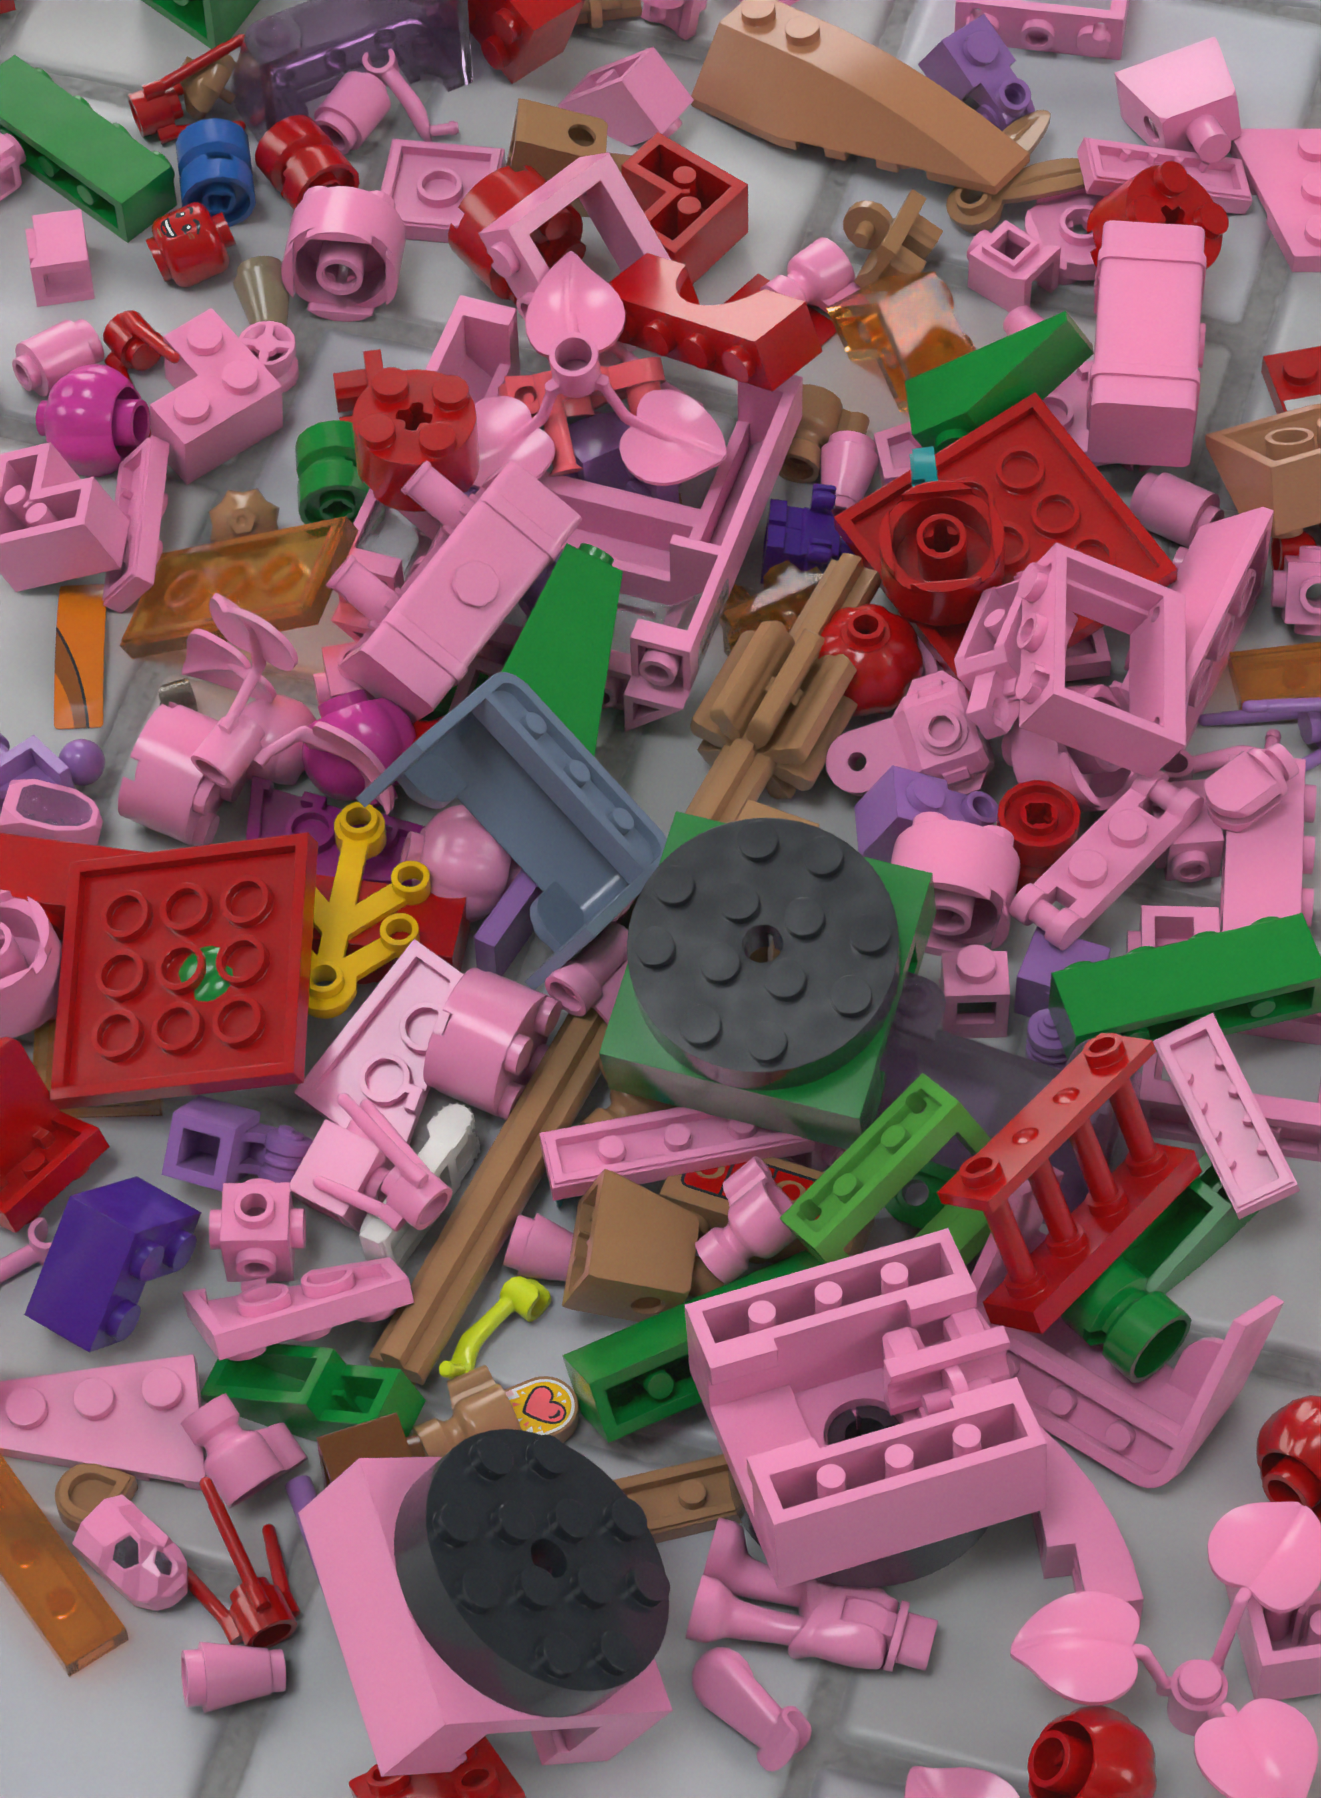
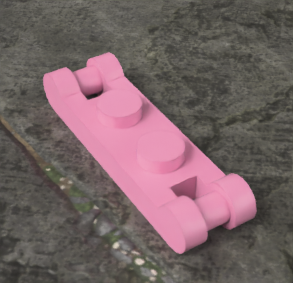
M1159 770L1151 778L1138 774L1131 788L1034 884H1026L1017 893L1010 905L1009 914L1025 926L1034 923L1045 931V940L1062 951L1067 949L1195 821L1203 807L1204 798L1187 787L1179 790L1168 782V774L1162 770ZM1153 803L1166 811L1159 819L1146 812ZM1057 901L1065 906V908L1059 910L1052 904Z

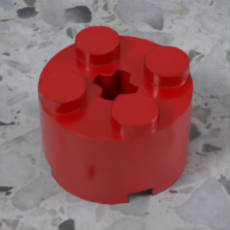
M1166 161L1161 165L1148 167L1098 201L1091 210L1087 220V234L1093 230L1096 248L1090 254L1096 268L1098 252L1102 246L1103 225L1107 221L1200 226L1205 230L1204 254L1207 259L1206 269L1217 259L1222 246L1223 234L1229 227V219L1223 207L1215 203L1205 188L1191 175L1187 174V171L1181 164L1175 161Z
M523 165L525 171L515 172L510 166L503 167L480 180L465 195L458 206L464 213L458 228L451 223L448 231V242L451 250L498 297L511 300L515 305L517 298L505 278L500 276L491 266L494 261L487 253V248L478 233L547 182L533 167ZM571 204L567 205L529 234L549 269L569 251L577 254L581 260L585 256L586 245L581 241L583 233L582 217Z
M387 367L376 372L371 379V385L362 392L356 401L352 414L357 471L362 483L365 482L373 490L374 498L385 506L407 512H424L426 510L407 494H403L401 489L415 471L427 460L434 469L463 493H466L474 484L480 467L476 408L469 394V387L466 381L456 375H445L436 371L422 369L401 370L396 367Z
M946 480L930 481L916 485L902 494V500L890 512L887 510L881 520L879 550L883 586L889 599L897 607L900 616L907 621L936 626L956 625L969 621L974 614L983 591L1003 585L1005 578L1003 522L996 507L989 500L987 503L976 494H973L971 487L960 482Z

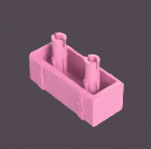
M1114 220L1107 221L1103 225L1102 246L1098 252V264L1094 282V313L1096 314L1094 359L1091 366L1086 403V427L1089 430L1087 457L1091 461L1120 463L1130 471H1133L1134 464L1139 465V472L1148 470L1152 466L1186 467L1191 462L1201 383V373L1198 368L1203 366L1206 323H1200L1207 261L1204 254L1205 230L1200 226Z
M426 460L407 481L401 492L405 495L407 494L445 526L442 529L444 534L401 588L397 587L393 591L360 564L352 554L341 564L325 585L329 589L332 588L370 620L367 624L369 629L342 661L340 668L375 698H386L402 708L413 724L433 712L448 691L460 683L467 674V667L542 571L557 559L563 551V544L583 520L575 510L513 460L508 461L489 476L475 495L471 493L469 497L434 469L431 463Z

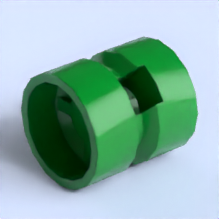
M339 420L319 422L306 428L298 436L295 445L296 472L299 479L297 484L298 512L301 521L312 530L322 534H348L370 488L365 482L362 483L358 476L353 424L348 421ZM376 504L375 509H374V511H373V513H372V515H371V517H370V519H369V521H368V524H369V523L374 519V517H375L376 510H377V504Z
M1120 1255L1061 1315V1318L1067 1326L1090 1346L1104 1344L1102 1352L1104 1358L1130 1382L1140 1383L1154 1375L1174 1356L1184 1342L1190 1330L1192 1320L1182 1308L1162 1291L1149 1293L1145 1289L1147 1278Z

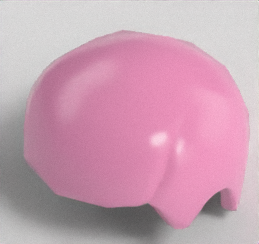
M276 695L271 703L263 699H256L248 703L242 711L243 714L253 719L263 729L265 736L260 741L263 748L298 727H308L312 722L316 721V718L305 704L285 695ZM297 742L273 756L263 769L251 763L247 768V779L252 781L253 775L273 781V783L295 785L299 776L305 770L302 761L303 742Z

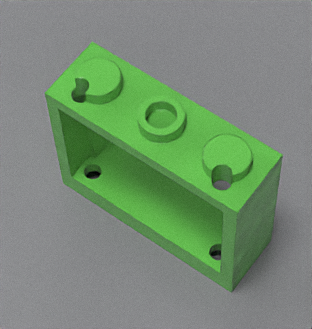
M922 1073L780 1217V1220L822 1264L847 1258L849 1256L843 1248L954 1135L972 1156H975L991 1138L956 1098ZM946 1204L914 1238L948 1228L966 1266L985 1246L991 1231L983 1211Z

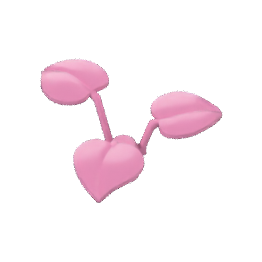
M569 251L543 277L532 296L526 313L525 327L528 340L538 354L549 358L552 379L545 383L546 392L539 412L532 418L529 408L522 401L509 396H491L475 403L480 467L477 478L471 487L479 489L489 476L510 460L520 464L536 479L546 472L554 459L555 446L551 437L540 427L547 422L556 396L560 393L570 398H582L595 390L601 391L619 419L624 424L630 426L620 439L619 450L623 463L632 475L648 484L656 486L680 484L722 464L726 458V445L723 434L712 416L697 401L680 392L653 390L646 393L640 400L636 416L626 409L611 387L609 377L601 374L598 355L612 347L623 332L625 325L623 302L608 282L592 271L577 254Z
M215 593L209 602L213 621L229 642L251 653L252 667L242 652L208 631L194 629L188 636L187 655L182 668V675L209 681L238 692L227 715L220 719L191 756L194 766L213 783L225 789H231L251 763L263 769L273 756L297 742H304L308 749L327 751L349 760L361 772L365 780L366 789L386 769L367 746L350 734L328 723L318 721L313 729L307 726H300L267 747H262L260 741L265 736L263 729L253 719L243 714L242 711L250 697L257 700L263 699L268 703H271L276 697L277 693L272 684L261 675L267 662L281 670L291 671L298 664V656L290 641L272 624L257 614L240 608L226 597ZM392 785L376 798L383 806L386 815L394 807V790Z
M1299 1502L1251 1503L1231 1510L1215 1524L1207 1545L1210 1568L1216 1578L1230 1587L1239 1588L1240 1590L1233 1600L1216 1648L1209 1661L1202 1659L1186 1661L1177 1667L1172 1677L1167 1676L1151 1649L1146 1645L1135 1643L1139 1632L1140 1620L1134 1607L1117 1596L1099 1591H1080L1052 1601L1037 1611L1024 1624L1011 1645V1658L1029 1669L1048 1689L1060 1697L1082 1705L1100 1706L1110 1704L1124 1696L1136 1681L1138 1674L1137 1659L1141 1660L1156 1683V1693L1160 1696L1168 1697L1167 1714L1170 1722L1182 1733L1195 1736L1194 1755L1197 1765L1207 1781L1227 1798H1307L1318 1763L1319 1747L1312 1725L1296 1708L1271 1698L1252 1700L1238 1712L1233 1704L1226 1702L1228 1682L1223 1669L1238 1625L1251 1596L1272 1612L1288 1613L1304 1605L1317 1591L1321 1583V1523L1309 1507L1303 1506Z

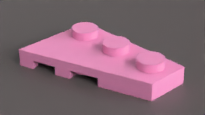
M1241 129V134L1238 138L1231 141L1229 152L1232 158L1242 159L1252 196L1257 195L1267 213L1266 223L1291 271L1321 272V129Z
M391 1257L310 1270L300 1279L301 1285L290 1287L278 1283L268 1284L266 1278L241 1282L242 1293L219 1299L208 1300L206 1288L182 1292L188 1318L219 1361L226 1358L233 1361L249 1360L263 1354L267 1346L290 1339L300 1342L316 1340L329 1334L331 1327L354 1320L360 1322L380 1321L393 1315L395 1308L414 1303L409 1278Z

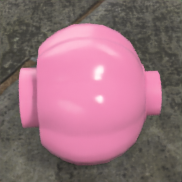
M463 804L449 807L437 813L421 830L420 834L410 831L405 839L400 863L418 861L428 868L431 892L434 895L444 898L466 897V918L470 923L483 919L492 912L522 869ZM412 879L413 887L421 883L419 880Z

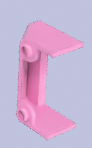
M1053 1167L1060 1185L1065 1173ZM1026 1180L1008 1198L1028 1251L1031 1254L1045 1240L1046 1234L1039 1231L1043 1222V1216L1029 1181ZM992 1233L988 1237L973 1270L971 1279L977 1290L976 1309L981 1313L989 1327L995 1328L999 1325L990 1323L982 1302L1004 1281L1008 1273ZM1274 1295L1268 1297L1234 1319L1224 1340L1207 1337L1195 1341L1182 1352L1175 1368L1165 1364L1154 1375L1140 1383L1130 1382L1102 1355L1104 1344L1090 1346L1064 1323L1061 1316L1042 1335L1004 1327L1010 1340V1349L1006 1353L1009 1379L1017 1377L1038 1424L1044 1430L1135 1485L1144 1488H1157L1165 1485L1183 1471L1239 1395L1284 1301Z

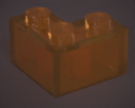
M935 271L881 277L826 308L849 360L876 359L900 412H909L905 388L906 380L976 350L970 337L962 332L952 310L954 300L949 288L937 277Z

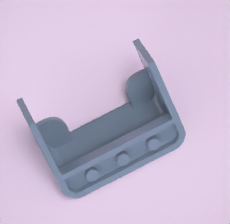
M507 672L495 673L417 739L356 798L366 807L397 780L412 800L429 808H443L454 798L457 797L543 891L531 904L530 918L536 935L553 950L554 954L525 981L534 990L545 982L552 972L561 968L594 939L641 893L646 882L659 866L667 841L660 828L530 686L519 677Z

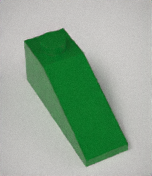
M1064 311L906 380L905 388L912 436L922 448L933 446L934 454L1031 394L1036 392L1044 400L1094 354L1092 343L1070 315Z

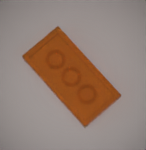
M345 516L162 553L156 565L154 585L141 596L119 646L131 659L187 649V638L194 629L208 631L227 642L228 640L214 623L209 609L210 599L215 593L226 597L240 608L257 614L280 632L318 625L333 591L332 588L329 589L325 585L347 559L359 530Z

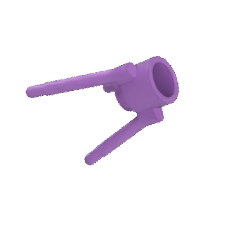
M1321 697L1249 700L1242 704V710L1202 714L1199 717L1198 722L1201 726H1224L1298 719L1300 734L1306 744L1315 743L1320 747V749L1301 758L1306 759L1305 772L1321 764Z

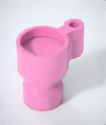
M823 237L818 238L790 259L787 267V276L778 275L760 288V291L767 289L806 301V304L818 306L840 325H847L873 305V299L869 292L854 283V270L846 254L836 243Z
M754 1156L723 1182V1190L730 1206L727 1226L724 1228L714 1227L695 1242L696 1250L704 1264L725 1284H729L744 1273L749 1267V1259L753 1256L764 1259L771 1258L797 1238L780 1220V1217L793 1205V1202L775 1184L770 1169L757 1156Z
M227 1393L198 1408L185 1418L181 1425L194 1445L204 1446L207 1450V1458L204 1463L205 1474L212 1479L217 1492L227 1507L232 1508L265 1488L278 1477L298 1467L308 1457L285 1423H277L255 1431L240 1428L238 1425L240 1414L227 1396Z

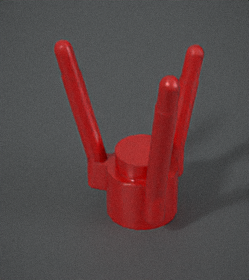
M238 34L165 77L143 85L142 90L128 94L129 107L141 136L144 138L157 133L161 144L177 139L179 134L190 125L175 124V120L184 117L179 96L184 94L180 82L247 42V36L245 34ZM232 121L245 130L246 124L244 121Z
M128 310L121 312L113 317L105 327L103 341L111 352L105 358L104 363L119 371L131 383L132 381L127 371L129 368L138 371L147 370L153 367L161 356L173 364L178 363L180 360V355L163 341L162 335L156 332L137 311Z
M203 1477L199 1482L200 1488L243 1583L237 1586L230 1594L232 1602L230 1610L221 1603L189 1566H187L188 1590L221 1625L230 1645H236L244 1641L245 1646L271 1648L292 1635L297 1628L295 1618L301 1613L290 1590L276 1529L272 1524H266L262 1528L266 1547L265 1551L273 1584H270L266 1577H257L212 1479ZM165 1555L164 1561L171 1568L169 1559Z

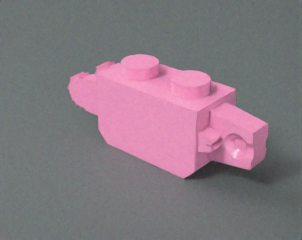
M1024 571L1016 573L1017 576H1014V581L983 591L954 658L957 677L971 693L966 715L973 724L979 727L980 733L987 740L1007 734L1019 715L1020 699L1016 697L1015 690L1021 668V648L1017 645V634L1022 623V598L1018 595V585ZM1067 609L1065 653L1078 620L1077 616Z

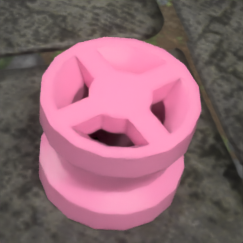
M262 321L248 326L241 332L239 339L282 385V393L291 389L299 378L298 360L295 356L296 341L291 329L282 323Z

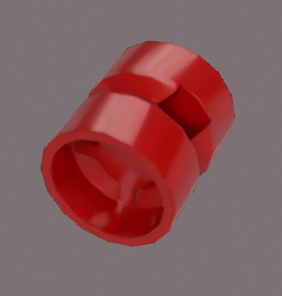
M295 115L277 122L266 131L257 145L255 152L256 166L277 191L281 192L282 197L293 210L303 200L304 193L311 187H359V173L340 150L333 145L332 141L311 117Z
M1032 780L1019 783L1009 789L999 802L997 826L1003 827L1014 836L1013 848L1020 859L1016 894L1026 884H1034L1078 840L1081 811L1077 800L1068 790L1061 788L1051 781Z

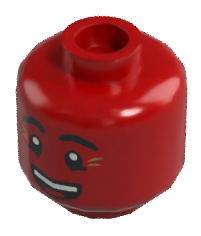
M199 202L190 203L157 218L152 225L153 237L146 239L164 282L173 279L182 288L192 287L226 271L230 263L226 248L236 244L223 213L220 212L211 216L206 206Z

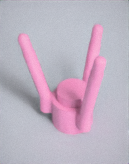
M339 1094L337 1096L338 1104L395 1165L381 1186V1191L387 1195L386 1204L323 1176H316L313 1179L314 1187L380 1218L395 1232L399 1231L406 1222L410 1223L417 1230H422L431 1225L448 1205L452 1196V1189L428 1169L370 1100H362L359 1107L348 1094Z

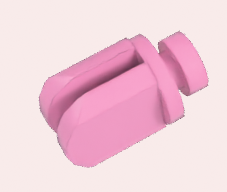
M1279 743L1273 744L1265 750V753L1260 749L1252 748L1248 752H1241L1205 780L1204 786L1208 815L1212 821L1222 829L1240 832L1282 802L1281 798L1288 792L1286 781L1299 774L1298 765L1291 753Z

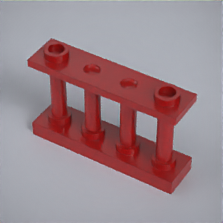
M1100 1033L1089 1040L1083 1047V1051L975 1156L967 1159L961 1165L959 1171L937 1192L942 1204L983 1211L1008 1273L1004 1281L982 1302L991 1324L1003 1325L1004 1327L1042 1335L1202 1172L1194 1150L1154 1142L1134 1091L1130 1077L1157 1052L1152 1040L1120 1036L1116 1033ZM1108 1099L1129 1150L1125 1160L1112 1173L1090 1120V1117ZM1067 1139H1069L1089 1190L1086 1199L1072 1213H1070L1049 1157ZM1027 1179L1049 1231L1045 1240L1031 1254L1028 1251L1008 1198Z

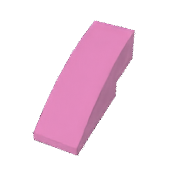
M1039 1425L1047 1442L1046 1509L1031 1513L1044 1579L1071 1575L1075 1593L1080 1591H1099L1117 1596L1134 1607L1141 1622L1144 1598L1132 1557L1114 1517L1085 1473L1067 1451Z

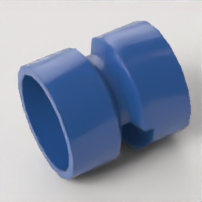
M219 118L203 119L188 125L179 134L175 143L182 207L193 202H199L206 206L211 216L222 212L229 227L243 222L252 214L256 205L247 133L236 123Z

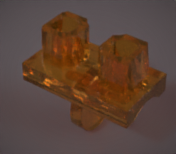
M786 560L771 567L763 576L764 591L750 596L743 586L734 584L729 597L717 601L715 606L716 617L723 631L724 653L729 656L740 635L750 630L756 632L762 621L782 622L789 633L821 579L822 572L817 567L802 572L793 563Z

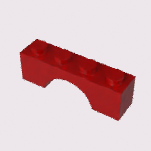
M650 253L643 255L608 282L618 293L625 310L624 329L617 341L696 366L699 369H705L773 392L823 352L806 301L764 289L734 302L719 305H700L686 265Z

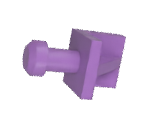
M0 733V814L11 780L38 779L74 789V785L85 786L92 784L98 780L105 768V757L101 748L90 740L76 739L67 743L62 748L59 757H57L35 735H32L9 750V741Z

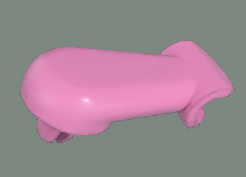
M716 1647L707 1650L696 1661L692 1671V1686L696 1697L704 1707L759 1747L756 1753L757 1760L765 1770H779L790 1761L795 1753H798L807 1745L812 1733L808 1720L795 1706H786L782 1709L755 1680L748 1662L739 1653L730 1648Z

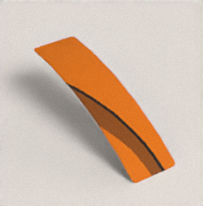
M104 584L65 585L59 589L54 673V727L56 729L100 728L103 726L106 606H103Z

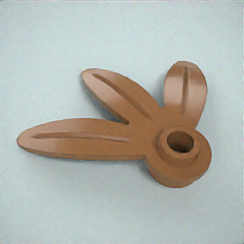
M1047 110L1031 112L1015 120L1002 132L1028 151L1030 155L1045 135L1050 124L1051 113ZM1061 158L1027 166L996 195L955 186L946 202L948 215L954 224L966 232L979 233L984 229L988 231L999 222L1004 204L1047 198L1085 188L1079 159Z

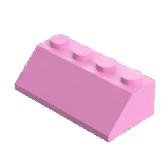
M1260 507L1200 526L1189 549L1180 546L1174 556L1173 564L1178 569L1177 580L1170 585L1169 589L1185 595L1186 746L1182 748L1183 750H1186L1199 723V717L1204 713L1264 587L1274 510ZM1130 648L1124 670L1128 671L1123 683L1114 680L1110 687L1118 686L1129 691Z

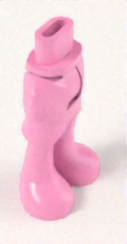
M719 1517L704 1573L695 1597L686 1639L703 1643H710L724 1638L788 1645V1655L794 1659L817 1657L849 1667L881 1669L891 1672L893 1671L894 1664L898 1663L925 1671L938 1620L908 1612L910 1602L904 1600L901 1601L897 1611L899 1602L886 1594L884 1589L878 1587L840 1586L812 1579L778 1589L769 1566L748 1554L743 1527L734 1521ZM735 1596L798 1607L799 1615L759 1607L741 1601Z

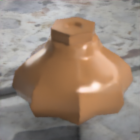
M227 55L180 82L184 91L186 111L193 118L203 119L210 112L218 98L230 105L236 95L224 88L236 66L232 56ZM187 56L180 67L194 59Z
M258 488L245 492L227 490L221 503L208 511L212 524L210 542L223 548L231 561L244 557L262 560L267 548L281 538L277 524L280 508L266 501Z

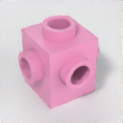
M1300 546L1299 556L1284 555V571L1273 570L1271 607L1281 608V617L1284 623L1295 624L1294 633L1321 636V595L1315 598L1306 596L1310 586L1321 583V546Z
M255 1178L243 1183H223L222 1209L210 1210L209 1243L211 1250L222 1251L227 1282H244L266 1278L267 1281H294L295 1249L306 1247L305 1208H294L290 1182L275 1183L268 1179Z

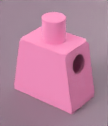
M1215 37L1115 72L1121 117L1151 147L1194 152L1204 162L1214 163L1220 161L1229 153L1231 141L1237 139L1241 134L1236 91L1221 48Z

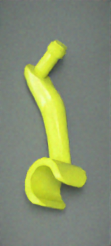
M516 1276L505 1282L499 1294L500 1299L462 1334L451 1361H443L440 1364L439 1373L441 1376L453 1379L474 1370L482 1345L495 1329L514 1311L528 1322L539 1318L552 1301L550 1292L532 1278L526 1279L522 1276Z

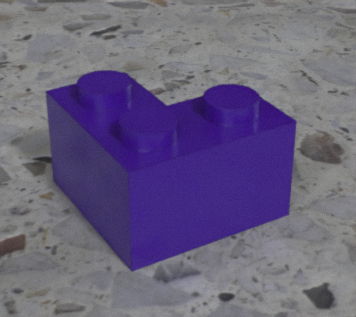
M138 1176L71 1195L24 1315L89 1353L125 1340L139 1321L141 1307L137 1304L145 1283L181 1270L190 1260L197 1243V1238L193 1233L202 1212Z

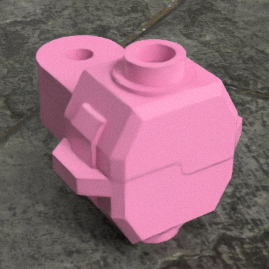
M941 670L912 680L906 697L902 698L893 717L848 731L837 737L828 749L826 769L830 779L836 786L859 797H863L892 765L947 780L948 790L969 795L973 791H982L987 775L991 773L995 765L994 754L989 739L987 740L980 733L979 727L973 724L966 715L971 696L970 691L961 681ZM860 757H865V767L860 771H856V761Z

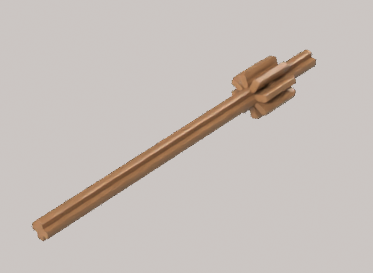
M842 553L838 561L831 560L789 633L782 622L762 621L756 632L750 630L740 635L690 723L692 733L703 739L697 751L712 767L685 811L686 814L726 823L728 820L737 821L748 799L757 802L764 788L767 789L768 794L772 798L791 799L797 789L804 791L813 787L826 764V755L830 745L837 737L843 734L858 706L852 699L843 695L857 671L849 658L844 654L836 656L825 655L818 659V656L825 641L821 633L825 625L832 619L834 613L844 607H859L864 604H870L881 585L879 572L864 568L861 557ZM639 895L634 899L620 923L627 930H629L632 912ZM592 1007L583 1016H575L570 1013L566 1016L410 1285L414 1303L396 1309L370 1354L369 1361L372 1366L401 1369L414 1386L416 1383L421 1385L425 1383L512 1231L518 1215H521L546 1171L540 1146V1133L571 1127L602 1073L599 1065L601 1060L599 1051L608 1025Z

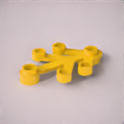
M354 802L344 807L337 815L334 822V832L340 856L330 901L328 902L315 887L313 926L322 937L318 955L313 951L311 955L308 1014L320 1019L334 1018L344 1013L355 999L357 981L391 960L400 958L414 939L420 943L417 921L408 914L393 913L406 905L422 903L430 895V874L424 864L418 861H405L398 864L392 871L391 884L357 904L366 860L377 856L384 849L387 840L384 817L379 810L370 804L364 807L360 802ZM358 824H366V826L361 828L352 827ZM408 879H416L421 882L414 887H406L401 884ZM383 920L380 925L379 939L345 957L350 939ZM400 931L410 934L402 940H395L390 937L393 933ZM322 981H332V982H333L332 984H330V985H328V986H318V985H316L317 983L322 982Z

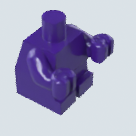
M813 484L809 508L788 506L787 500L770 499L764 534L760 584L794 588L818 584L831 560L838 561L842 553L855 555L845 541L840 538L839 533L834 527L835 516L831 510L835 507V494L837 490L835 486Z

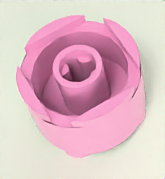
M314 186L309 188L304 193L303 200L293 212L281 266L282 281L287 292L293 298L294 293H296L308 302V311L333 321L351 322L363 320L373 316L374 309L386 302L387 306L396 294L406 243L405 226L400 215L395 210L396 204L393 198L383 191L375 190L369 192L355 187L337 186L327 188L325 186Z
M1104 684L1065 687L1129 713V691L1121 687H1109ZM1019 715L1014 722L1013 729L1009 730L1002 739V756L1005 762L1013 767L1018 784L1032 780L1051 781L1061 788L1068 790L1076 798L1081 812L1108 810L1131 788L1138 773L1020 728Z
M170 701L169 706L160 705L147 721L131 753L130 758L137 760L138 764L135 772V781L126 777L122 779L118 796V812L120 816L188 845L201 846L211 844L220 822V816L216 814L224 800L231 803L237 800L247 778L246 769L231 789H225L206 778L191 761L193 753L219 720Z
M922 812L914 817L912 826L904 830L897 837L894 843L891 863L933 873L936 916L925 953L942 956V953L960 952L966 946L983 945L991 942L990 950L1001 946L1007 939L1012 917L1009 914V909L1015 898L1020 872V859L1013 848L1014 836L1010 831L996 825L982 827L969 822L949 820L946 816L937 812Z
M0 890V1038L6 1036L10 1038L18 1037L35 1030L45 1022L56 1020L62 944L40 904L28 896V901L13 897L9 890Z
M471 968L455 985L442 1011L451 1014L444 1035L436 1031L432 1033L424 1061V1082L444 1095L507 1120L549 1048L546 1044L549 1035L559 1020L562 1010L561 1000L493 972Z

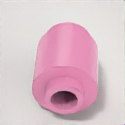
M351 71L343 76L314 113L316 124L343 155H346L350 150L360 148L389 112L391 102L387 89L376 76L370 73Z
M79 319L75 322L64 320L18 343L15 349L16 358L12 361V367L17 380L27 391L34 390L38 395L45 397L49 395L53 385L70 371L80 366L101 362L104 359V350L96 331L86 320Z
M1153 472L1145 474L1134 490L1129 508L1145 529L1187 548L1190 547L1200 526L1224 519V511L1219 509L1220 498L1218 494L1168 472H1163L1160 475Z

